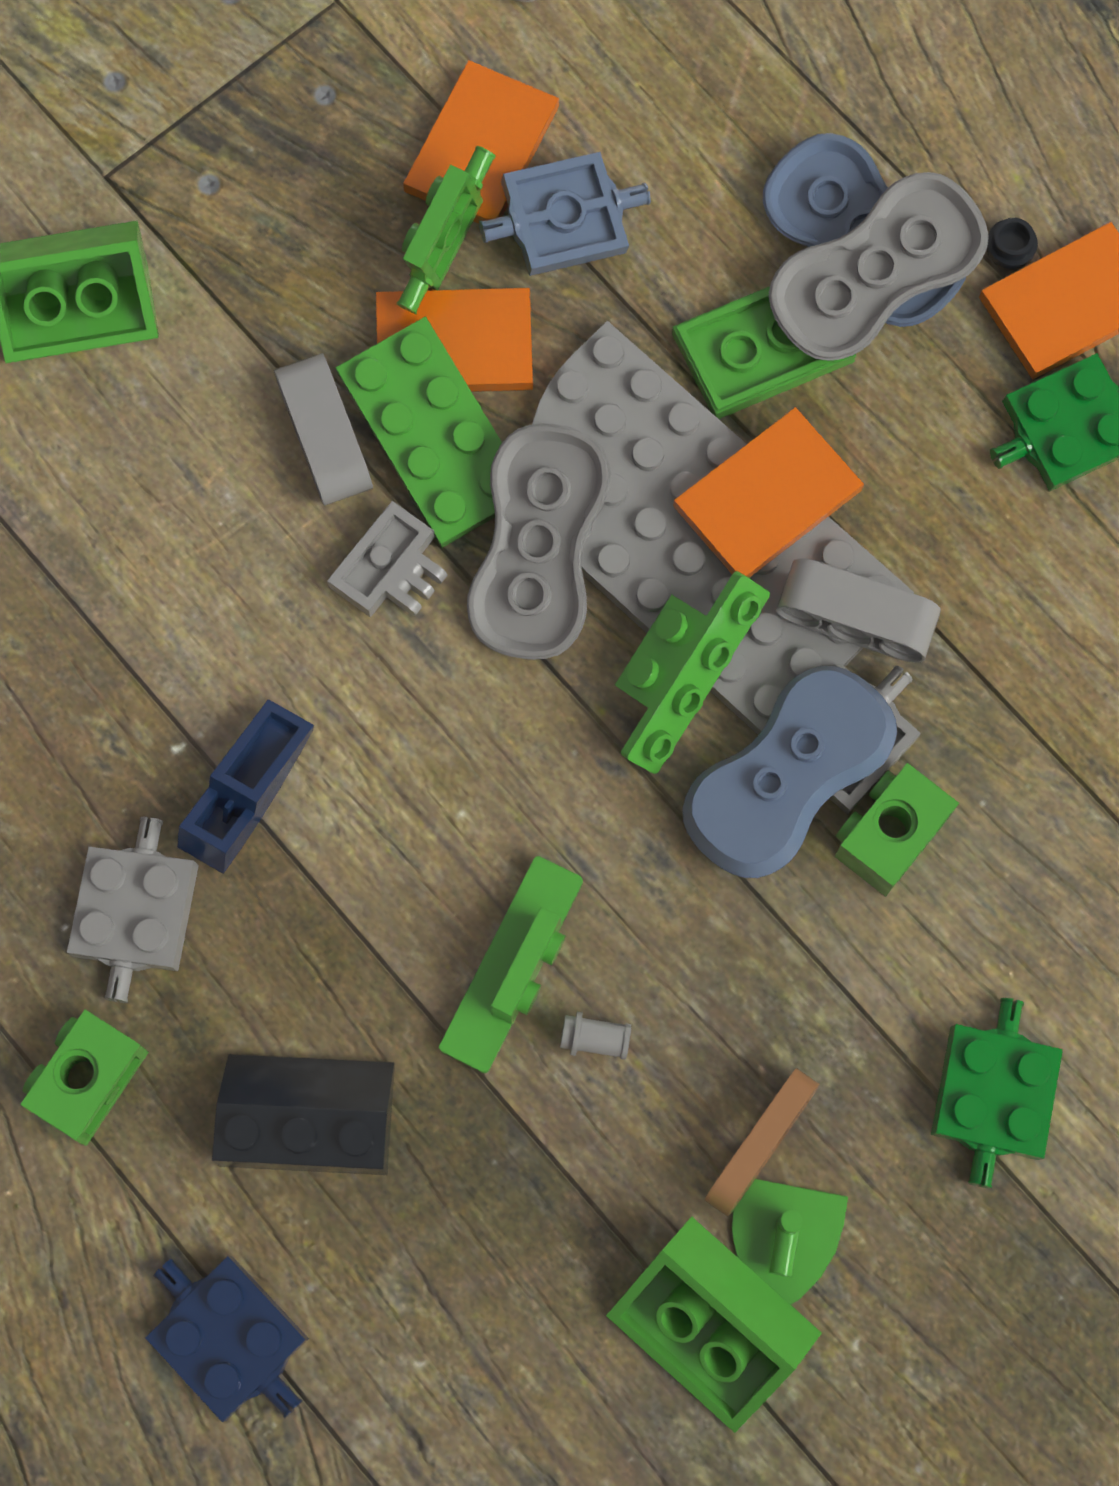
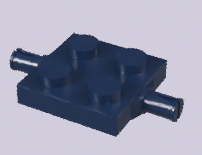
M227 1256L207 1277L194 1283L178 1268L172 1259L162 1265L164 1269H158L154 1277L176 1298V1301L173 1303L168 1316L145 1337L147 1341L221 1422L227 1421L247 1400L262 1393L280 1411L283 1417L287 1418L303 1400L299 1399L279 1376L283 1373L288 1359L309 1338L233 1256Z

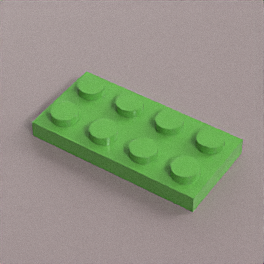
M426 316L336 367L341 381L427 525L434 530L435 538L441 548L495 518L490 487V473L494 456L502 442Z

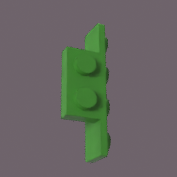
M735 571L707 616L671 594L615 683L616 687L648 708L621 750L623 757L653 774H657L665 761L673 753L675 745L694 715L701 709L706 696L718 677L730 663L734 652L749 628L759 617L763 606L770 597L768 590L739 571Z
M540 856L533 859L439 1045L441 1053L481 1073L486 1074L490 1071L518 1013L521 1012L527 1015L537 998L541 985L534 981L543 963L545 962L552 966L561 950L566 935L559 931L583 885V878Z

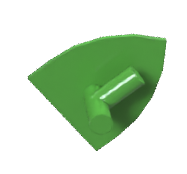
M755 1179L732 1212V1237L736 1256L790 1305L795 1303L822 1277L835 1255L844 1226L848 1197Z

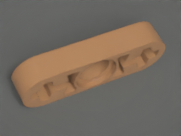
M797 1068L793 1071L718 1177L704 1201L727 1217L732 1213L820 1085L818 1082Z

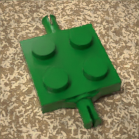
M1098 353L1009 393L1002 400L1014 423L1015 439L990 449L991 459L998 458L994 462L998 469L1026 457L1038 469L1050 492L1119 459V386L1110 378Z
M1012 998L1000 999L1001 1004L996 1029L980 1030L959 1024L950 1027L931 1135L958 1141L969 1150L974 1151L968 1184L973 1186L979 1185L978 1187L992 1188L996 1156L1013 1154L1035 1160L1045 1158L1063 1049L1034 1043L1023 1035L1018 1034L1024 1002L1020 1000L1013 1001L1014 999Z

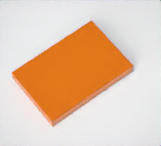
M468 60L403 183L404 192L426 201L428 191L436 177L441 176L444 178L450 164L465 171L475 151V147L480 146L495 154L496 157L493 159L482 181L483 187L480 190V195L484 201L473 221L479 224L480 221L502 217L508 207L501 184L502 176L505 173L528 168L559 108V98Z
M1112 222L981 291L979 299L1032 380L1119 334V232Z
M530 288L428 290L417 310V314H413L396 304L403 291L376 292L377 344L426 316L471 392L533 390Z
M795 407L674 500L673 507L731 574L739 571L750 578L860 493L864 483Z

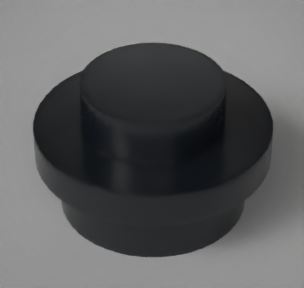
M1008 218L999 221L990 229L986 250L989 257L999 266L1016 269L1027 265L1033 259L1038 247V239L1028 222L1020 218Z

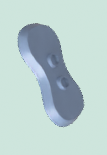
M832 133L817 134L797 144L776 164L768 176L763 189V204L768 218L780 233L795 242L811 247L838 239L856 228L870 213L877 200L888 187L883 181L873 159L860 144L842 135ZM966 277L951 285L932 289L910 298L900 305L885 323L904 327L914 326L928 320L941 311L954 298Z
M818 666L797 675L781 691L764 729L753 742L742 751L703 771L690 786L685 796L682 812L684 826L693 843L714 864L733 875L743 878H760L783 868L801 848L810 824L821 806L839 790L868 777L887 760L894 747L897 735L896 718L891 707L883 696L867 681L844 668Z

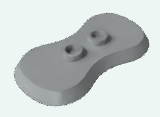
M932 172L915 173L906 176L888 187L866 218L849 233L838 239L798 251L783 262L770 283L769 301L774 317L792 343L811 357L826 361L850 357L862 351L874 340L887 319L904 302L920 293L951 285L968 276L977 267L986 252L989 238L986 222L969 194L952 179Z
M544 423L532 424L518 428L508 435L494 456L490 473V487L495 511L494 535L490 549L469 588L467 611L472 631L479 641L498 653L532 660L558 656L574 643L583 628L587 613V596L582 572V554L587 534L608 496L611 481L610 465L606 452L600 443L589 434L569 426Z

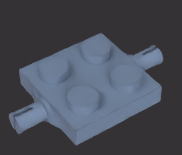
M592 153L503 174L501 184L508 204L507 216L480 221L479 228L480 233L483 234L482 240L484 243L513 236L522 250L529 276L625 254L629 248V243L622 224L623 210L650 205V191L647 192L648 186L646 183L618 190L607 175L601 153Z

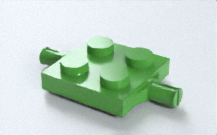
M476 146L465 171L450 164L444 178L438 176L433 181L426 197V205L429 207L421 223H414L410 227L402 245V251L405 252L403 260L411 270L409 274L411 278L399 301L396 303L401 308L417 314V310L428 288L430 287L434 290L440 288L484 201L480 195V190L483 187L482 181L493 159L496 157L489 150Z

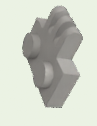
M391 501L327 582L330 589L370 618L386 598L412 616H416L422 606L407 594L408 591L411 589L422 598L428 600L435 590L426 581L421 579L420 576L424 573L435 582L441 584L448 574L443 568L422 554L435 538L434 530Z

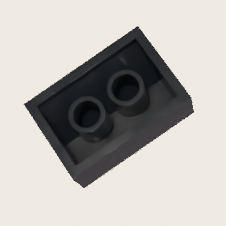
M228 1054L216 1105L212 1161L220 1167L388 1175L395 1063Z

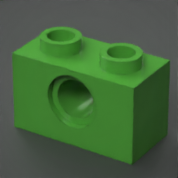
M906 763L897 776L888 770L868 795L876 802L864 817L855 811L835 836L842 841V844L834 857L885 897L959 805L958 801L908 763ZM884 816L898 818L905 827V835L899 838L885 835L880 829L879 819Z
M84 1009L78 1019L71 1017L61 1028L55 1040V1045L59 1048L46 1066L43 1064L38 1065L30 1074L22 1090L26 1097L20 1105L75 1141L87 1146L149 1052L136 1041ZM79 1062H91L94 1074L90 1083L81 1089H71L68 1075L72 1067Z

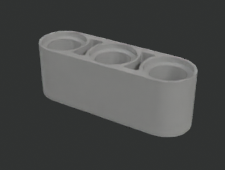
M321 353L275 369L274 374L323 505L326 506L373 489L368 468L324 354Z
M800 558L792 562L776 612L783 619L801 627L899 660L918 663L923 662L926 658L941 608L933 601L922 596L818 561Z

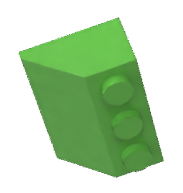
M138 220L0 243V343L5 363L159 338L149 269Z
M693 1217L677 1232L606 1315L734 1433L794 1372L822 1334L821 1331Z

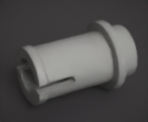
M578 1011L576 1017L565 1015L560 1048L570 1049V1055L576 1056L577 1051L620 1057V1059L626 1060L631 1024L625 1023L624 1025L582 1018L583 1012Z

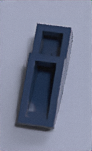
M268 699L212 772L208 789L180 824L177 848L224 874L280 790L313 732L314 725Z

